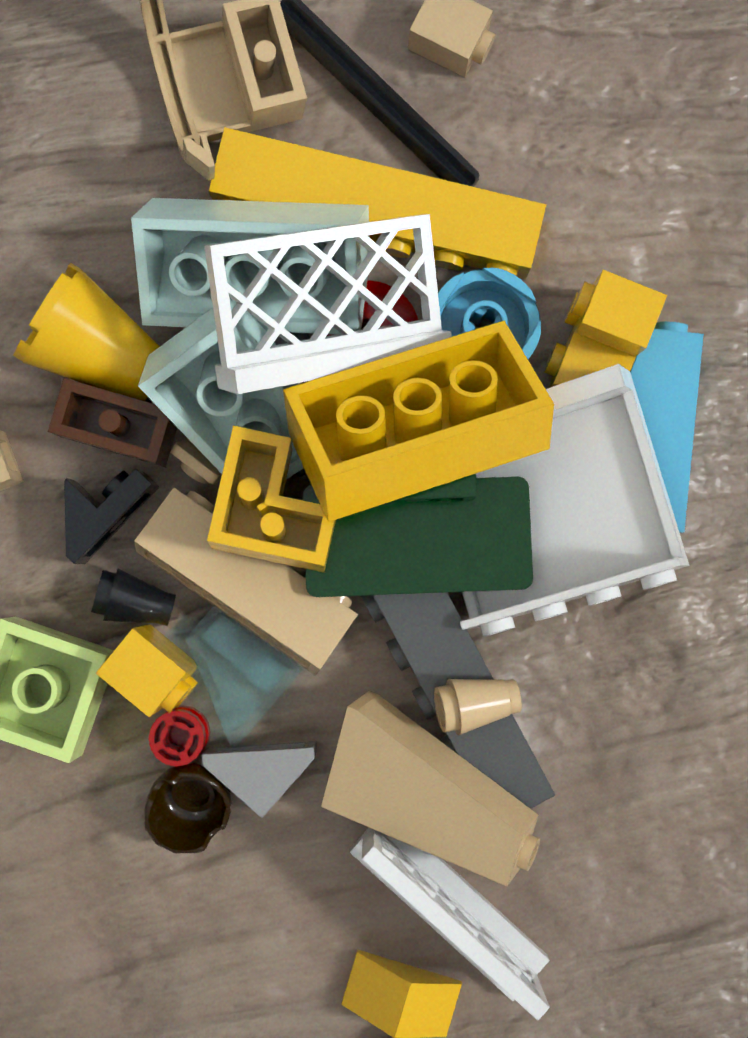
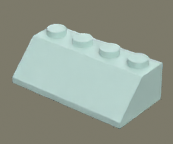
M174 198L150 199L131 217L142 325L187 327L213 308L204 245L369 222V205ZM346 238L332 257V260L353 276L369 251L354 238ZM329 241L313 244L322 251ZM299 245L291 246L276 268L299 285L316 260ZM274 249L257 252L267 260ZM244 254L223 256L227 283L243 295L261 268ZM325 268L308 294L327 310H330L346 285ZM270 276L252 303L275 320L292 293ZM368 276L362 283L365 288L367 287ZM355 294L338 318L353 331L361 330L365 300ZM301 302L284 328L292 333H314L323 318ZM255 318L266 331L269 329L261 321ZM332 327L328 334L337 335L341 333Z

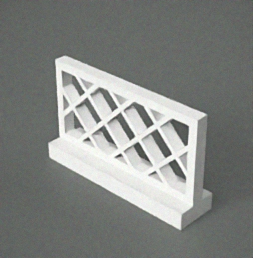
M430 214L204 245L221 364L215 365L218 389L235 394H243L307 382L452 337L451 331L442 330ZM413 229L415 253L404 268L385 250L398 231ZM382 233L376 243L367 236ZM346 238H354L369 251L353 276L332 260V257ZM329 241L322 251L313 244ZM298 245L316 260L299 285L276 268L291 246ZM274 249L267 260L257 252ZM244 254L261 268L243 295L227 283L223 256ZM378 260L398 276L383 301L379 300L362 285ZM325 268L346 285L330 310H327L308 294ZM417 271H418V279H417L416 277H414V275L417 273ZM270 276L292 293L275 320L252 303ZM408 285L420 295L422 320L406 322L391 310ZM355 294L359 295L376 310L363 330L353 331L338 319ZM229 297L237 303L232 311ZM301 302L323 318L311 338L302 341L284 328ZM247 310L269 329L255 349L237 352L234 327ZM385 318L393 324L380 327ZM332 327L341 333L327 336ZM278 336L287 342L272 346Z
M368 828L350 848V853L509 999L512 1001L516 1000L537 1020L546 1013L550 1006L537 974L550 961L548 955L449 864L437 856L371 828Z

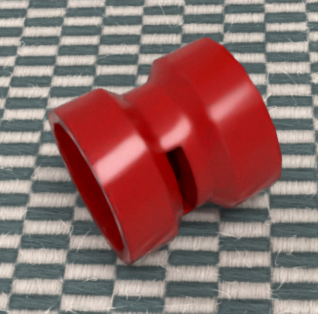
M184 705L178 708L175 707L170 713L166 712L158 717L151 726L148 738L150 750L156 759L165 765L175 767L187 765L196 759L209 743L211 733L209 722L204 714L194 707Z

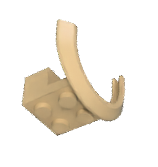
M139 0L156 76L177 146L184 162L206 180H212L215 177V164L208 142L220 140L224 127L248 133L303 119L307 95L279 0H237L224 3L222 7V21L169 33L163 0Z

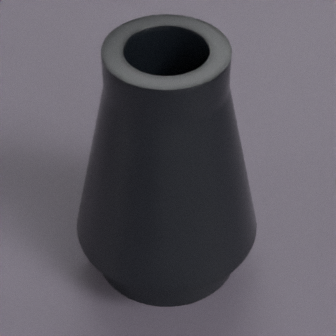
M119 568L116 573L103 570L91 612L104 615L103 621L157 623L168 626L176 594L165 592Z

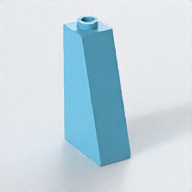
M662 321L656 323L647 348L636 356L630 373L679 533H685L704 334L688 332V325L684 323Z

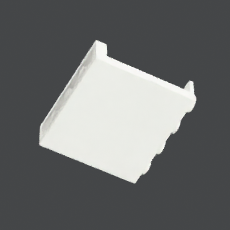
M620 364L546 389L554 402L549 450L476 473V478L519 476L528 482L533 582L527 589L462 592L470 618L460 622L462 630L481 628L483 637L515 628L514 617L532 612L534 620L540 621L568 612L565 602L585 596L588 606L622 597L619 586L640 580L643 590L677 581L674 570L690 566L631 373Z

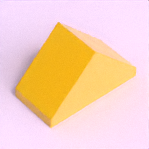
M357 949L341 1005L393 1038L446 1037L462 982Z

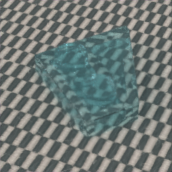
M215 606L211 608L185 639L198 666L197 668L228 742L235 749L304 669Z

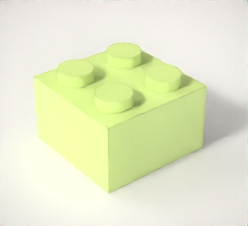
M17 616L0 618V740L66 763H71L82 756L108 684L96 672L114 650Z

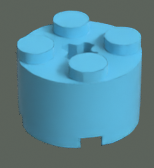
M499 268L472 270L452 277L438 292L442 330L451 331L452 337L474 330L475 326L471 321L475 324H480L485 318L494 324L505 320L527 359L535 351L541 335V320L536 304L537 301L528 285L516 275Z

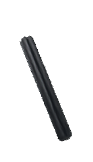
M282 0L280 2L288 33L436 176L443 180L472 187L476 185L480 176L479 172L301 0Z

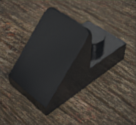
M135 469L130 475L126 471H122L104 488L102 495L106 500L100 504L78 482L66 478L64 481L66 557L73 564H86L159 489V486L141 470Z

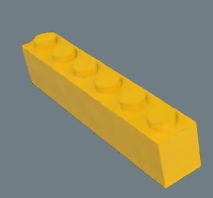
M226 127L223 130L215 163V177L211 180L209 187L212 200L369 205V222L430 214L435 266L455 271L462 270L463 265L480 269L499 268L521 279H526L531 270L547 205ZM413 229L398 231L385 252L390 256L409 258L410 252L415 253ZM382 233L369 235V238L376 243Z

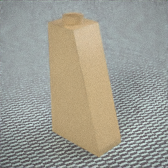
M368 691L347 706L321 805L322 808L504 886L509 885L520 868L529 871L540 845V838L533 836L538 819L537 813L380 695Z

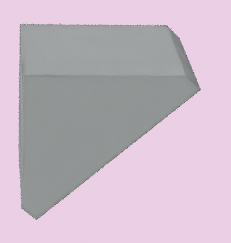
M316 741L212 747L202 754L203 766L257 815L263 818L315 759L317 745Z

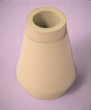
M448 679L445 686L435 687L434 689L436 714L443 732L455 731L457 735H462L508 717L510 714L520 713L522 709L520 690L515 679L505 681L503 679Z

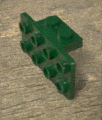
M476 474L337 519L335 521L325 572L306 569V589L313 597L527 589L533 582L529 484L524 478L519 476L476 478ZM312 485L307 486L303 492V501L320 504Z

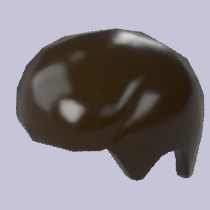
M197 763L171 767L156 779L148 793L145 804V829L156 845L175 854L202 852L207 848L213 836L221 829L224 830L227 826L232 804L230 790L204 766Z

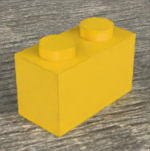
M151 624L132 628L98 669L96 674L146 716L151 717L163 708L170 713L175 707L178 708L198 684L191 676L200 665Z

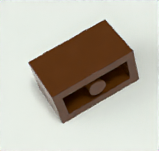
M63 378L48 428L49 433L61 438L165 468L177 431L175 424L155 404Z

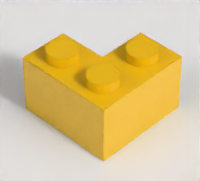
M602 270L593 284L584 281L579 293L576 292L564 320V323L573 326L565 345L556 342L545 367L544 373L553 376L548 388L616 364H620L631 371L636 356L647 348L667 295L606 270Z
M233 426L207 542L215 550L324 573L336 520L328 522L320 504L283 496L293 452L290 437Z

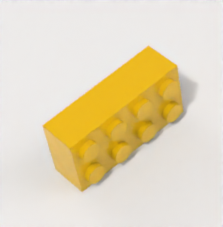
M505 320L283 389L289 436L328 522L550 449L554 402Z

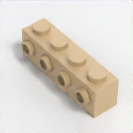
M173 488L134 540L136 552L316 676L358 615L349 608L352 601L347 596H311L306 589V578L304 577L306 569L212 549L207 542L215 506L194 491H189L187 495H184L176 488Z

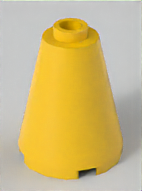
M70 263L66 273L62 272L31 320L29 326H31L32 332L26 341L20 340L13 356L30 366L83 384L145 401L148 396L138 387L148 355L160 346L82 269Z

